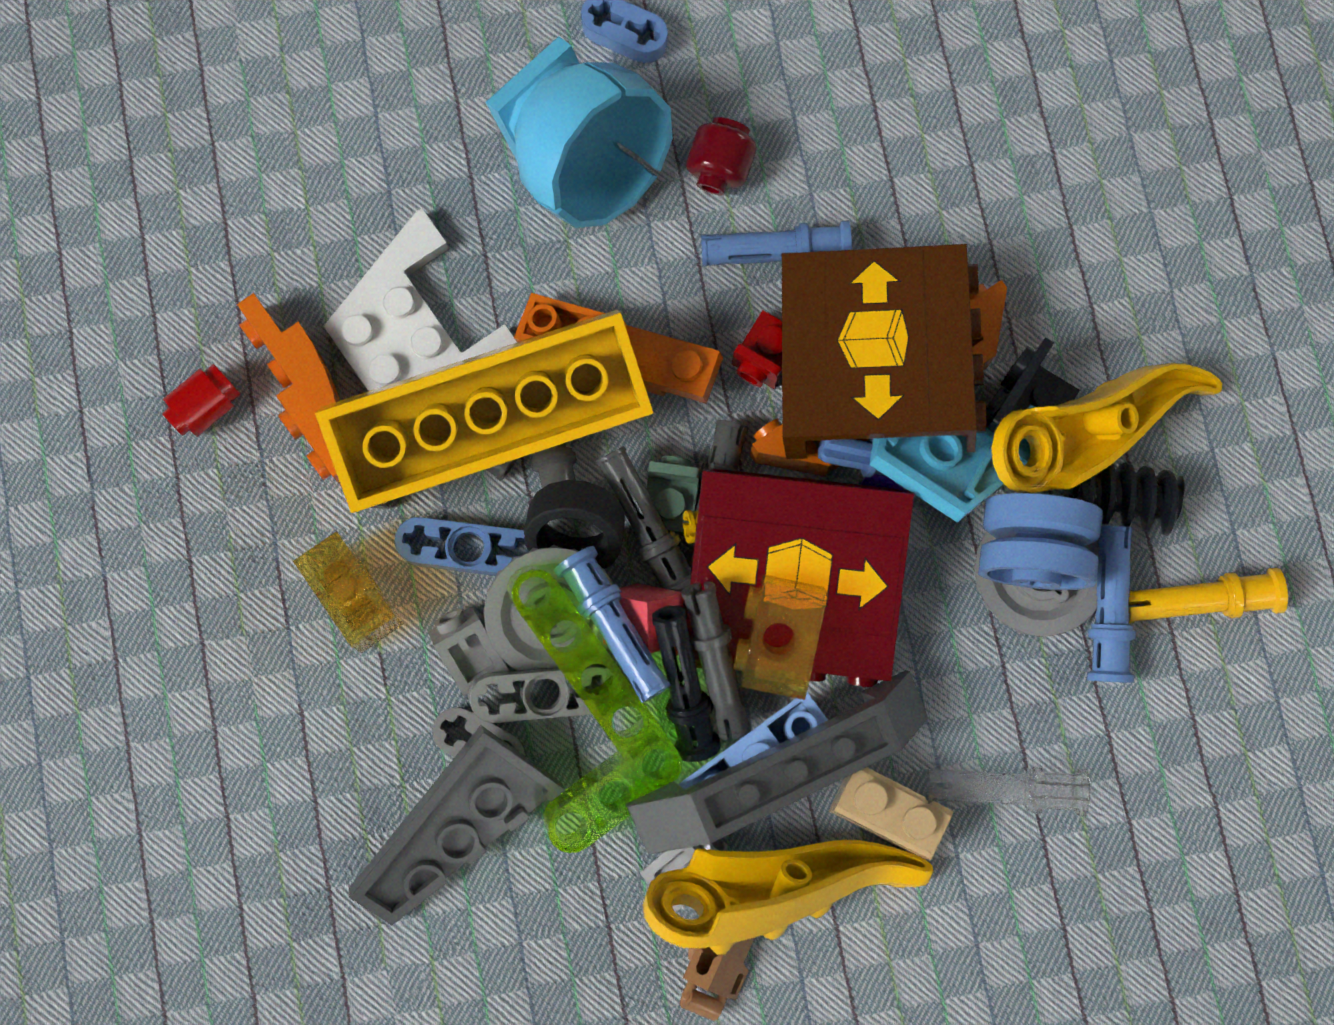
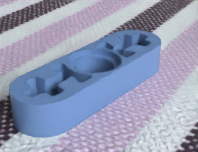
M414 517L404 521L397 529L394 539L397 552L411 565L496 576L497 572L503 570L512 560L509 556L496 555L498 565H489L494 551L492 538H501L498 546L500 549L516 550L518 542L525 541L524 530ZM424 529L428 539L443 542L442 532L448 531L450 533L445 542L447 558L438 559L441 555V550L438 547L430 546L422 547L421 554L414 555V549L409 544H406L407 538L416 537L418 530ZM465 535H476L484 543L482 555L473 562H464L457 558L455 553L458 540Z

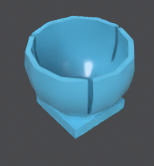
M559 36L486 101L492 116L518 163L522 184L541 206L575 228L607 224L635 206L657 178L647 167L622 150L617 143L622 144L640 156L654 169L661 171L673 139L671 107L639 74L615 63L586 62L580 64L572 45Z

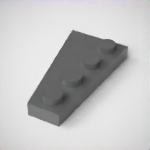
M480 725L349 887V898L388 924H395L445 885L446 878L466 862L470 865L487 852L486 847L508 829L513 832L529 819L528 814L547 799L551 802L563 793L565 788L562 782Z

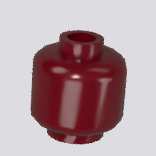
M715 117L712 123H705L698 127L686 161V168L691 175L698 179L696 186L699 189L715 195H724L726 189H737L744 186L757 150L755 141L749 136L750 129L747 126L729 118Z

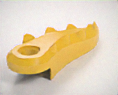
M1186 363L1157 364L1132 370L1117 379L1104 382L1094 392L1066 403L1012 411L1001 420L994 433L992 443L994 468L1003 484L1008 489L1018 493L1071 489L1109 467L1125 454L1181 397L1187 394L1200 396L1218 394L1222 390V382L1211 372ZM1023 438L1028 441L1030 446V457L1025 465L1019 457V445Z
M833 840L773 851L744 852L696 849L686 868L661 873L650 882L642 905L644 918L650 928L665 941L682 948L700 949L710 947L717 955H725L735 942L761 935L769 940H775L784 934L790 924L809 915L816 919L820 918L830 910L834 902L861 888L873 885L916 888L927 885L934 870L931 863L915 854L887 845L862 840ZM675 905L689 906L698 913L699 918L686 919L680 917L672 907Z

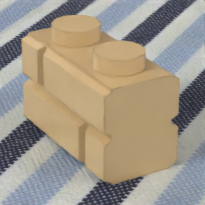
M867 767L843 779L829 809V812L927 860H931L954 812L935 801H927L925 796Z

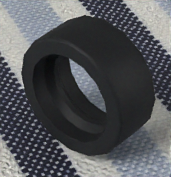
M563 480L550 483L537 491L529 504L524 528L525 546L528 551L532 548H550L553 545L566 549L575 548L578 551L594 546L598 553L595 559L605 569L612 565L621 553L625 527V511L614 495L605 488L590 482ZM562 518L580 519L593 524L602 533L586 538L571 537L556 531L548 525V522Z

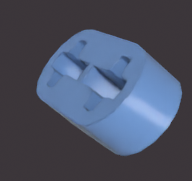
M586 0L582 5V29L586 37L592 42L642 63L655 62L666 52L668 45L667 25L658 15L624 0ZM604 11L611 14V22L605 21L601 27L595 25L594 16L601 17ZM647 30L654 32V40H648L645 46L638 44V35L644 36Z

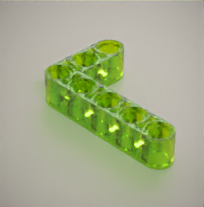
M523 566L510 576L507 584V594L511 603L618 750L549 802L544 810L543 824L552 844L560 851L578 853L630 816L626 806L627 803L673 781L675 782L682 770V759L678 750L646 705L641 703L631 684L556 579L538 566ZM531 577L544 579L547 585V592L541 602L533 605L523 603L519 597V590L523 582ZM561 621H572L577 627L575 640L565 647L553 645L550 638L553 627ZM592 664L605 665L607 677L601 686L595 689H588L582 686L581 677L583 671ZM628 706L636 709V720L630 728L626 730L613 729L612 718L618 709ZM653 749L665 750L666 760L660 769L652 772L642 769L644 756ZM610 781L623 782L624 791L618 800L612 803H605L599 800L600 790L606 783ZM567 813L580 814L582 822L575 832L562 834L556 831V824L561 816Z

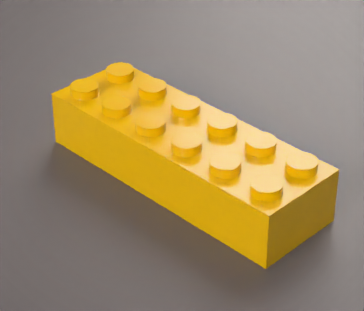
M618 310L322 406L315 413L351 514L654 414L622 314Z

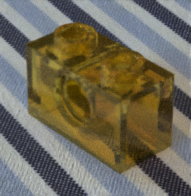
M337 531L293 561L349 645L358 652L363 653L404 624L348 541Z
M762 574L759 588L750 586L744 618L753 619L748 640L739 638L733 663L734 670L742 671V687L803 700L806 699L828 596L825 587ZM783 623L793 630L792 639L788 644L782 647H773L764 641L763 634L772 624Z

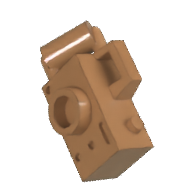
M754 938L735 942L725 955H717L710 947L700 949L689 948L688 958L690 963L683 976L688 981L680 998V1006L709 1020H717L727 999L736 1001L749 972L744 965V961ZM699 986L706 991L717 994V997L709 996L696 990V988Z

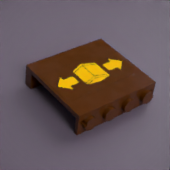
M967 244L782 253V437L786 459H807V441L962 435V437H966L967 453L975 452L976 433H986L985 401H975L974 386L984 384L983 355L973 354L972 340L981 339L980 308L970 309L969 294H978L979 279L978 264H968Z

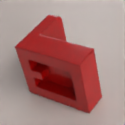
M764 310L761 311L742 344H738L733 352L731 365L737 367L736 373L746 382L757 387H762L763 384H766L774 389L782 377V321Z

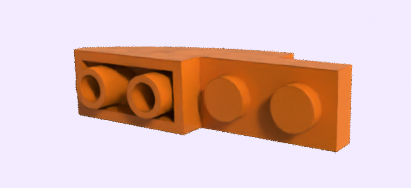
M253 293L237 304L246 317V320L240 323L239 326L256 349L265 344L275 358L267 363V365L285 389L276 395L285 408V411L280 413L278 417L295 440L304 435L313 451L308 453L306 457L321 478L325 480L332 475L340 484L315 415L322 406L340 401L334 380L322 356L299 321L281 332Z
M531 293L514 339L520 342L605 313ZM624 321L646 391L663 397L667 392L707 404L723 360L721 352L626 325Z

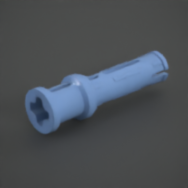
M841 221L839 226L812 228L807 223H799V226H794V230L782 232H750L723 235L701 234L702 266L782 261V253L852 250L850 221Z
M1101 526V534L1098 539L1096 624H1091V629H1088V637L1093 639L1092 671L1087 672V681L1134 683L1135 675L1129 672L1130 641L1136 639V631H1133V626L1129 625L1132 527Z
M594 546L584 548L562 561L553 571L558 578L566 580L580 603L576 609L581 616H584L586 619H592L643 704L664 692L671 684L657 666L644 641L624 612L619 602L622 598L620 595L621 590L617 584H610L595 559L598 555Z

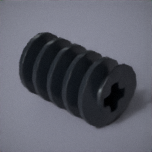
M1124 462L1116 470L1112 463L1090 479L1071 488L1069 498L1097 505L1102 510V524L1104 525L1109 524L1115 512H1120L1121 526L1130 527L1135 515L1141 518L1142 531L1149 532L1155 519L1161 520L1162 534L1168 536L1181 513L1185 482L1181 475L1176 480L1174 473L1170 470L1164 469L1156 476L1154 469L1148 466H1143L1135 472L1133 465Z

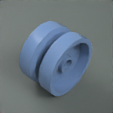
M1011 493L987 498L984 508L983 529L997 539L981 546L978 575L1002 584L1036 589L1080 590L1094 587L1097 581L1098 556L1083 546L1099 539L1102 510L1097 505L1083 500L1047 494Z

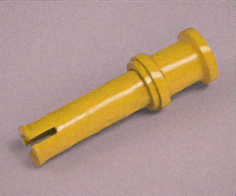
M1276 567L1268 568L1266 574L1238 577L1235 572L1225 573L1219 577L1218 582L1130 590L1129 605L1144 604V606L1129 608V623L1222 612L1224 616H1229L1230 618H1240L1243 612L1271 609L1275 614L1284 613L1288 606L1286 580L1281 569Z

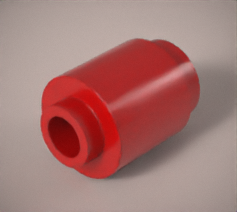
M213 363L205 371L199 368L164 397L163 400L169 408L162 414L182 436L191 431L198 437L234 407L232 401L241 394Z

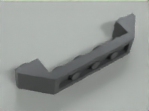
M902 671L892 676L891 681H882L861 691L865 703L685 790L673 781L627 803L626 806L646 853L649 855L711 844L901 751L928 719L910 671Z

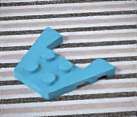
M1030 404L1027 409L1036 407ZM987 427L986 433H976L975 452L967 453L966 437H962V435L873 439L869 465L957 523L1005 486L999 479L993 465L992 443L994 433L987 429ZM1025 438L1022 439L1019 445V457L1024 465L1030 457V446Z

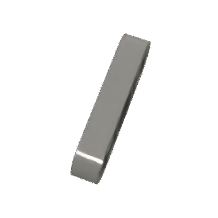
M600 664L491 672L483 674L473 681L469 689L468 700L473 713L480 720L488 723L592 715L608 712L618 703L621 695V685L617 676L610 669ZM599 675L600 680L604 684L610 685L609 691L601 693L600 701L593 702L592 697L587 693L573 694L576 704L567 706L569 688L565 677L574 676L572 684L575 687L591 685L592 676ZM551 679L559 687L557 701L553 705L544 708L534 705L530 699L532 686L538 680ZM523 680L520 688L521 700L525 706L523 710H515V699L499 701L498 710L489 711L485 702H478L479 695L487 694V685L496 684L500 693H515L513 682Z

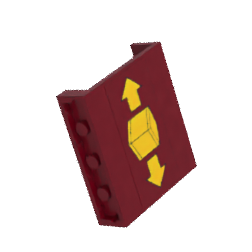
M703 467L690 585L701 582L702 591H704L705 582H713L715 584L723 623L729 625L732 633L729 647L734 664L744 665L743 671L746 673L762 676L774 675L775 669L795 671L796 678L807 681H825L826 674L847 676L846 682L848 684L861 687H872L877 684L878 680L891 681L914 493L907 489ZM687 612L686 623L689 635H691L693 631ZM693 650L696 667L702 669L698 651Z

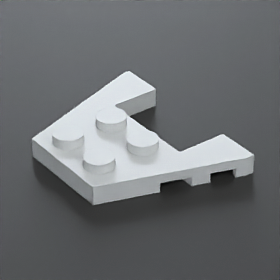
M422 208L414 213L324 325V328L368 391L517 343L504 324L464 352H460L407 277L449 249L447 242Z

